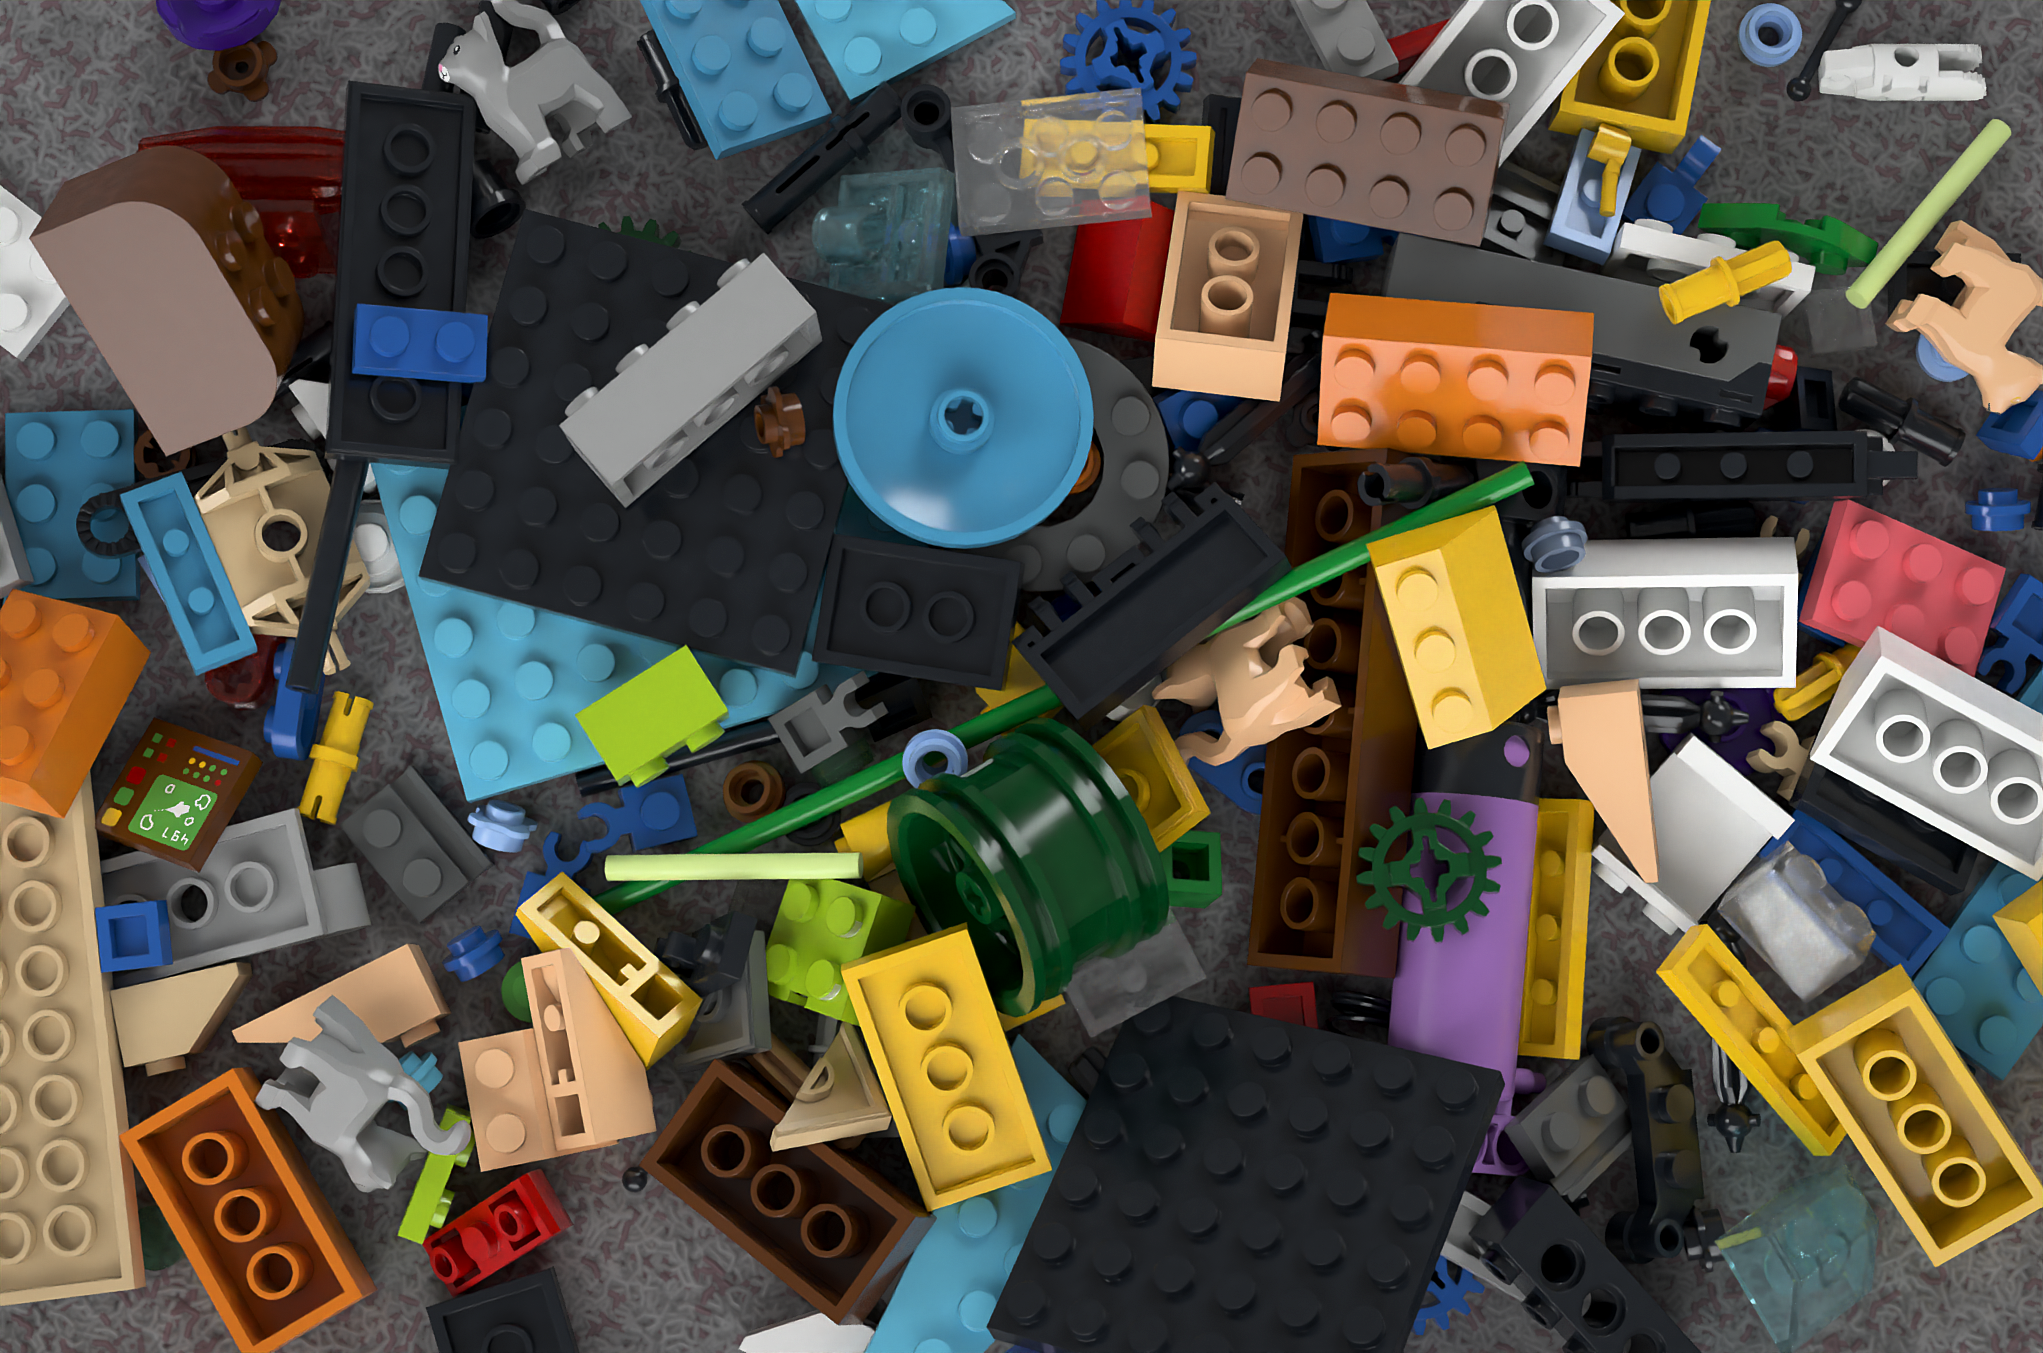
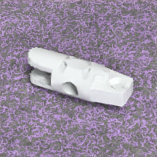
M1869 44L1855 46L1852 49L1825 51L1818 68L1820 93L1855 96V98L1866 99L1867 101H1971L1983 99V96H1986L1985 78L1982 77V74L1970 72V70L1974 71V68L1979 67V63H1982L1981 46H1978V44Z

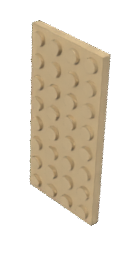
M90 770L64 819L0 801V1306L146 1287L133 1160L119 1135L129 1130L120 1043L110 998V991L114 990L112 972L101 973L95 908L105 907L97 830L95 829L96 821Z

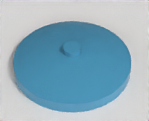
M967 287L943 288L913 296L890 308L871 323L858 338L843 364L837 381L832 415L833 437L842 469L849 483L866 506L886 524L913 539L931 545L963 549L980 548L1014 539L1028 532L1051 515L1065 500L1085 466L1091 446L1094 422L1093 400L1085 370L1075 350L1058 328L1041 313L1013 297L995 291Z

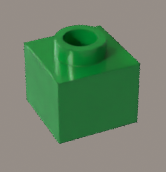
M1189 830L1159 853L1167 878L1169 906L1205 909L1222 895L1221 840L1219 832ZM1173 868L1180 872L1182 879L1173 878Z

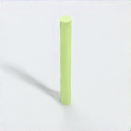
M1992 119L1849 287L1846 291V297L1851 304L1864 309L1876 297L2011 136V130L2006 123L1998 119Z
M861 852L607 855L605 875L608 881L859 879L863 876V856Z

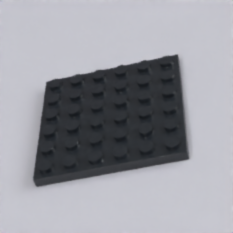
M524 209L487 337L486 378L483 382H474L458 437V465H450L418 576L428 582L679 648L687 645L690 651L796 678L828 563L833 534L836 533L849 486V481L837 455L833 437L832 415L837 381L843 364L858 338L871 323L895 305L786 277L816 311L822 341L625 508L575 451L559 425L568 418L565 410L576 397L587 389L595 387L600 391L619 375L616 371L617 365L633 349L642 344H646L651 348L670 331L666 328V325L680 309L693 301H697L701 306L719 291L718 280L735 263ZM773 386L779 388L781 395L795 393L797 395L805 421L804 443L790 446V449L783 450L782 457L778 458L773 457L769 443L762 444L760 442L754 422L755 406L761 405V396L768 395L769 387Z
M1138 988L986 1327L996 1340L1042 1353H1403L1505 1087L1502 1073L1490 1068Z

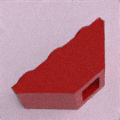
M540 1168L517 1178L426 1238L422 1245L430 1258V1264L434 1273L445 1283L451 1296L454 1298L574 1224Z

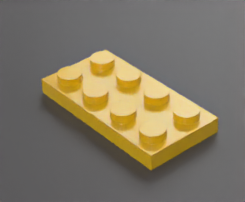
M967 922L841 964L843 980L927 1212L1052 1170L1048 1151Z

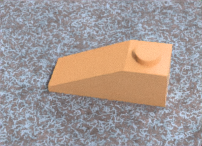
M1639 679L1561 686L1558 695V705L1548 706L1547 708L1551 744H1563L1566 765L1645 883L1658 882L1660 863Z
M406 944L232 1030V1033L237 1043H288L293 1037L311 1042L323 1030L315 1022L316 1017L313 1016V1013L318 1006L333 995L365 1023L378 1042L388 1043L401 1039L404 1047L408 1048L438 1034L440 1029L436 1021L452 1013L419 945Z
M570 947L521 958L556 1151L595 1145L657 1131L653 1113V1097L648 1086L645 1066Z

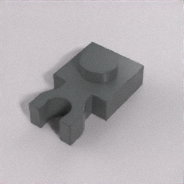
M864 671L839 684L834 694H832L828 685L825 684L768 718L800 773L807 771L857 741L859 737L853 727H865L889 713L883 702L869 710L863 709L856 702V689L869 682Z

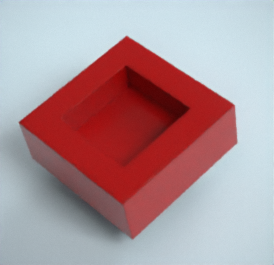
M1313 981L1248 988L1250 1014L1318 1029Z

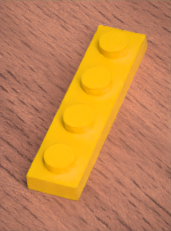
M1539 798L1517 1055L1580 1060L1592 861L1591 851L1595 807L1590 800Z
M1708 924L1691 926L1656 970V973L1814 1156H1831L1847 1132L1796 1056L1787 1029L1794 1025Z

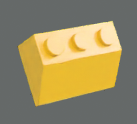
M1495 505L1366 544L1417 719L1428 749L1494 730L1547 689Z

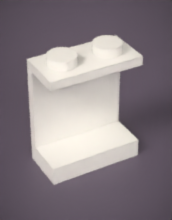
M1691 731L1650 777L1660 863L1658 882L1645 883L1608 827L1594 841L1591 854L1599 860L1592 870L1619 893L1622 894L1630 886L1647 900L1648 903L1642 909V912L1669 935H1672L1678 927L1686 933L1691 926L1699 925L1697 921L1772 836L1778 840L1795 821L1786 810Z

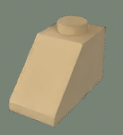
M235 962L111 990L110 998L124 1067L145 1065L147 1077L186 1069L184 1056L204 1052L252 978L251 964Z

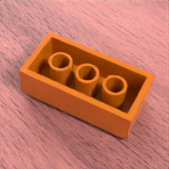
M1330 293L1322 342L1317 445L1360 449L1391 448L1409 453L1518 462L1524 460V462L1580 467L1592 361L1594 313Z
M251 1067L232 1068L119 1135L241 1353H273L378 1289L275 1108L265 1110L254 1102L262 1085Z

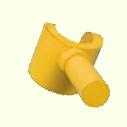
M1601 123L1598 132L1594 134L1586 157L1605 164L1601 175L1602 186L1599 214L1604 217L1615 216L1620 168L1628 154L1632 139L1626 131L1606 123Z

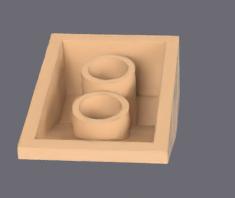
M1178 191L1155 337L1152 386L1280 402L1303 213L1225 199L1226 196Z

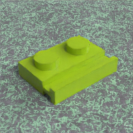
M448 1103L439 1127L448 1131L455 1123L462 1120L470 1124L471 1113L468 1110ZM471 1129L470 1141L466 1148L456 1155H439L428 1152L401 1220L397 1236L423 1244L430 1225L439 1229L442 1228L455 1192L445 1189V1185L454 1164L463 1168L466 1167L476 1142L473 1129Z

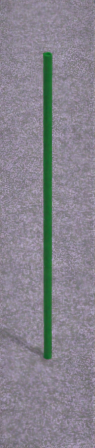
M1524 460L1293 568L1207 637L1370 562L1367 543L1483 509L1534 485L1535 483ZM1045 684L947 730V732L959 738L966 750L1063 704ZM904 751L685 854H745L906 779L902 765ZM938 751L929 752L923 758L924 762L930 767L947 759L943 753ZM687 880L625 881L591 898L613 916Z

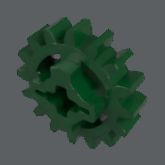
M1416 798L1413 810L1414 815L1406 817L1398 807L1393 806L1389 809L1390 819L1393 824L1391 828L1387 830L1375 823L1370 826L1369 832L1379 843L1376 849L1370 847L1359 848L1358 857L1372 863V871L1363 872L1357 875L1356 879L1358 885L1374 886L1376 893L1370 896L1364 905L1367 910L1377 909L1381 906L1385 907L1388 913L1382 925L1384 929L1388 931L1399 921L1408 924L1406 930L1407 941L1414 942L1421 928H1430L1431 936L1436 944L1443 942L1444 926L1450 924L1462 936L1467 934L1469 927L1465 915L1468 912L1482 918L1487 916L1490 911L1479 898L1482 893H1499L1501 885L1494 880L1486 878L1488 870H1493L1502 865V859L1494 855L1485 856L1482 848L1487 846L1494 836L1491 831L1481 832L1477 835L1471 832L1470 827L1476 816L1474 812L1470 810L1459 820L1450 817V800L1444 799L1437 813H1428L1423 798ZM1435 827L1447 830L1457 836L1465 844L1469 853H1453L1438 841ZM1411 830L1412 848L1400 861L1384 864L1386 854L1394 841ZM1422 840L1427 842L1428 853L1432 854L1434 863L1439 865L1446 864L1448 873L1440 875L1437 880V887L1434 890L1435 902L1431 901L1429 888L1425 887L1423 878H1412L1410 874L1411 868L1419 866L1424 850ZM1467 878H1474L1471 890L1464 901L1447 912L1445 894L1453 883L1459 880H1467ZM1405 888L1420 900L1423 915L1402 907L1392 897L1388 889Z

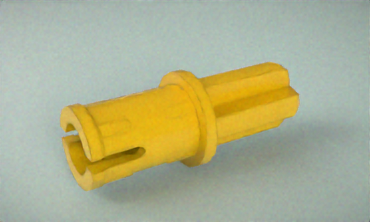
M1770 241L1727 260L1717 256L1711 259L1710 267L1671 284L1666 283L1660 286L1659 296L1662 306L1674 325L1683 322L1688 317L1726 303L1729 307L1736 306L1740 302V296L1788 277L1792 272L1791 259L1780 241Z
M1847 643L1844 647L1835 650L1831 654L1828 652L1817 654L1813 658V665L1796 675V688H1776L1772 694L1775 701L1773 705L1777 712L1782 713L1788 721H1797L1830 700L1832 694L1836 693L1843 675L1862 648Z

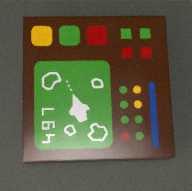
M154 717L95 815L97 834L200 873L263 762L254 752Z

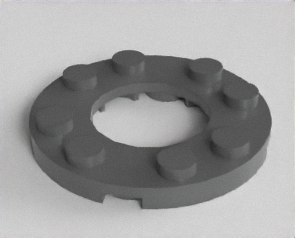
M1072 338L1066 339L1075 350L1085 370L1093 400V428L1097 432L1104 452L1103 480L1093 501L1073 519L1051 527L1035 526L1028 532L999 544L965 549L945 547L948 551L1023 562L1025 570L1021 590L1026 591L1063 590L1060 579L1070 571L1083 584L1093 581L1092 578L1132 546L1136 545L1138 548L1141 542L1129 525L1140 516L1152 525L1156 523L1163 507L1161 500L1166 497V484L1170 478V451L1167 433L1160 412L1149 392L1140 380L1117 359L1101 349Z

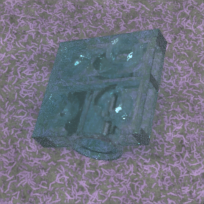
M937 167L842 175L838 206H829L821 209L816 215L812 226V240L815 250L822 260L831 264L828 288L881 302L905 301L928 291L943 289L956 174Z

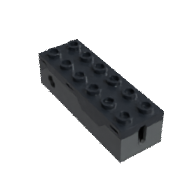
M1399 232L1387 258L1380 297L1594 313L1592 361L1586 414L1601 415L1604 408L1627 412V421L1643 427L1665 428L1666 421L1691 426L1690 433H1736L1746 429L1762 415V412L1786 400L1791 393L1798 366L1797 354L1790 347L1776 345L1782 314L1741 305L1729 307L1726 303L1688 317L1683 322L1674 325L1665 313L1659 296V288L1402 232Z

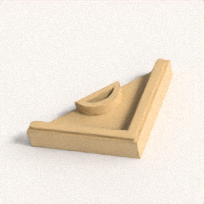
M847 1022L841 1024L840 1031L822 1058H819L800 1087L791 1107L781 1122L773 1129L770 1140L772 1151L888 1129L892 1115L854 1024Z

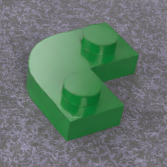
M1703 203L1698 228L1704 232L1731 238L1736 242L1735 248L1746 251L1770 241H1780L1785 248L1808 260V265L1815 266V272L1844 275L1846 274L1847 267H1867L1876 257L1878 242L1848 224L1828 215L1823 216L1821 220L1807 219L1802 224L1797 220L1785 219L1786 214L1780 211L1779 204Z

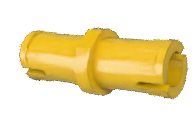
M335 691L332 698L334 700L319 745H312L309 757L314 761L300 805L297 807L299 808L300 816L315 820L318 810L316 818L320 819V822L330 825L336 824V816L351 772H357L360 759L357 757L360 748L359 744L370 710L374 706L373 702L355 696L349 714L353 699L349 698L350 694Z

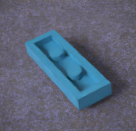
M182 472L120 494L121 503L195 675L197 676L257 652L255 640Z

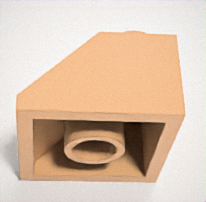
M534 1028L458 1042L481 1172L619 1144V1140L556 1151Z

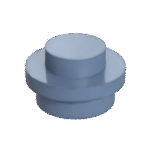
M1554 516L1537 522L1531 528V533L1525 537L1521 544L1525 558L1534 563L1537 571L1552 573L1566 570L1582 561L1586 555L1583 545L1587 541V534L1583 524L1580 522L1568 521L1563 516Z

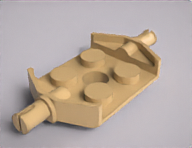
M246 426L235 430L237 436L234 435L233 431L222 435L228 449V459L197 492L193 499L251 633L296 637L330 485L314 451L259 446L257 441L252 442ZM278 521L292 523L301 533L299 542L289 551L280 552L272 550L265 544L262 538L264 531L269 525ZM353 539L328 646L339 671L347 668L351 663L347 659L335 632L338 629L337 624L370 586V576ZM328 650L323 668L325 675L336 673L335 665Z

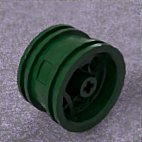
M1036 717L1016 728L1014 733L1010 732L990 743L983 755V763L961 776L940 772L920 783L918 788H912L892 799L887 811V835L891 855L911 905L916 906V915L928 935L967 922L997 1010L1002 1014L1016 1018L1029 1014L1037 1009L1042 1001L1055 998L1063 993L1072 981L1073 970L1096 956L1108 959L1123 956L1133 950L1137 943L1149 940L1159 934L1167 923L1170 905L1167 878L1159 851L1143 816L1127 789L1096 750L1071 728L1054 719Z

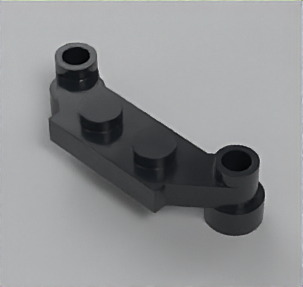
M923 84L913 87L905 94L901 102L903 126L915 144L925 149H932L941 156L981 255L971 266L969 272L970 288L987 290L991 286L999 285L1005 288L999 293L1016 299L1020 292V280L1031 248L1043 243V233L999 126L996 123L984 127L953 111L949 97L937 86ZM925 119L936 120L934 123L929 125H924L920 123Z
M1620 1016L1603 1017L1595 1020L1591 1024L1586 1037L1588 1054H1593L1603 1069L1622 1068L1627 1077L1639 1200L1637 1211H1621L1611 1217L1605 1231L1606 1247L1620 1263L1647 1264L1654 1258H1673L1681 1252L1684 1244L1682 1226L1694 1201L1705 1199L1692 1069H1681L1665 1048L1664 1034L1656 1023L1651 1021L1634 1022L1628 1017Z

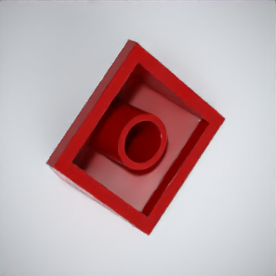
M1146 198L1082 202L1060 325L1155 343L1175 211Z

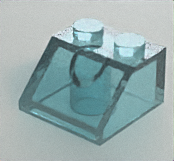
M1846 1164L1792 1183L1716 1239L1715 1243L1780 1353H1793L1872 1291L1880 1221Z

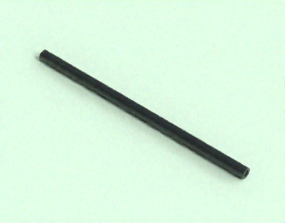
M437 23L435 25L421 89L453 93L455 84L445 82L440 78L438 65L447 54L449 46L454 43V38L466 34V31L460 26L451 23ZM336 460L285 687L289 690L304 694H318L370 462Z

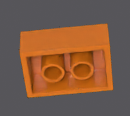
M12 588L0 610L1 802L54 817L65 818L151 654L149 649L118 615Z

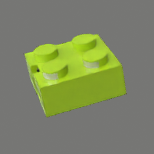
M789 879L765 950L768 995L804 1006V1008L840 1021L860 1026L841 974V964L903 944L916 906L835 879Z

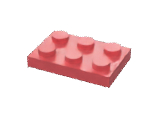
M1852 500L1835 501L1798 622L1860 648H1863L1876 627L1880 626L1975 678L2006 568Z

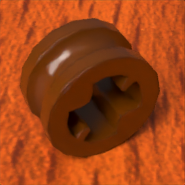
M147 430L138 438L134 448V461L137 469L147 479L197 465V452L194 446L181 450L179 462L171 460L175 467L170 471L165 472L163 467L156 463H151L152 451L160 453V450L156 447L158 443L150 430Z

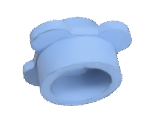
M490 800L488 805H478L476 813H469L468 822L475 825L472 834L473 840L485 847L503 852L521 851L524 840L529 838L530 831H536L538 823L533 819L524 817L526 811L522 807L501 800Z

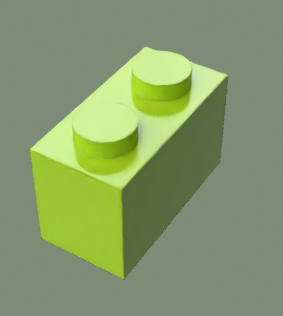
M685 645L576 713L575 716L619 786L632 780L636 788L665 772L670 766L664 758L683 746L687 745L690 751L694 753L723 735L725 731L720 723L729 718V711L693 654Z

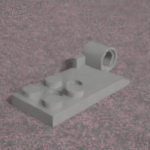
M299 808L227 826L200 873L142 851L100 861L105 907L130 904L133 901L147 902L155 900H167L173 964L112 972L114 990L169 978L273 949H284L372 926L357 863L342 864L313 871ZM192 885H196L204 891L208 903L205 914L196 922L188 919L181 908L182 896Z

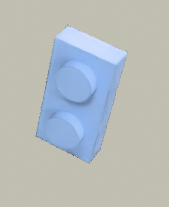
M1582 128L1575 140L1543 244L1604 265L1613 246L1642 149L1631 145L1620 168L1615 216H1601L1599 214L1602 186L1601 175L1605 164L1586 157L1595 132Z

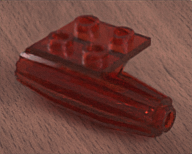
M213 126L146 137L139 141L136 153L151 147L177 146L200 153L217 164L229 177L243 202H249L256 209L263 225L264 238L274 255L283 258L287 262L294 278L306 279L312 278L317 274H335L336 255L320 215L339 212L344 131L318 126Z

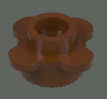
M250 40L243 45L215 51L212 60L213 70L207 77L208 84L215 93L220 95L231 91L244 94L251 102L261 101L269 93L266 79L270 66L274 65L277 61V52L272 44L267 41L254 44ZM240 63H247L248 69L244 73H239L237 66Z
M777 386L769 387L768 395L761 396V405H756L754 408V422L760 442L762 444L769 443L773 457L778 458L782 457L783 450L790 449V446L804 443L805 421L800 401L795 393L781 395Z

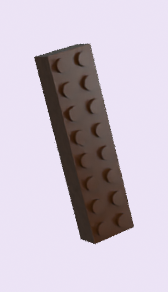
M1391 448L1293 455L1284 553L1292 568L1418 510L1408 509L1402 506L1401 503L1370 506L1361 499L1357 482L1363 471H1369L1367 467L1371 464H1398L1407 457L1421 456ZM1430 459V460L1432 461V463H1434V462H1440V461H1437V460ZM1370 561L1295 596L1306 603L1313 623V628L1307 635L1292 643L1293 645L1306 648L1309 655L1303 661L1304 670L1300 675L1310 689H1313L1314 682L1325 677L1333 679L1342 706L1309 726L1286 731L1267 743L1247 965L1304 972L1395 979L1400 921L1387 931L1382 927L1385 916L1388 913L1385 907L1381 906L1373 910H1367L1365 907V902L1376 892L1374 886L1357 884V875L1366 871H1372V863L1359 858L1358 852L1359 848L1363 847L1376 849L1379 842L1369 832V828L1373 823L1383 826L1387 830L1393 826L1389 814L1390 808L1396 806L1406 817H1409L1418 719L1372 562ZM1408 832L1394 841L1386 854L1384 864L1400 861L1406 856ZM1403 888L1388 889L1396 902L1402 905Z

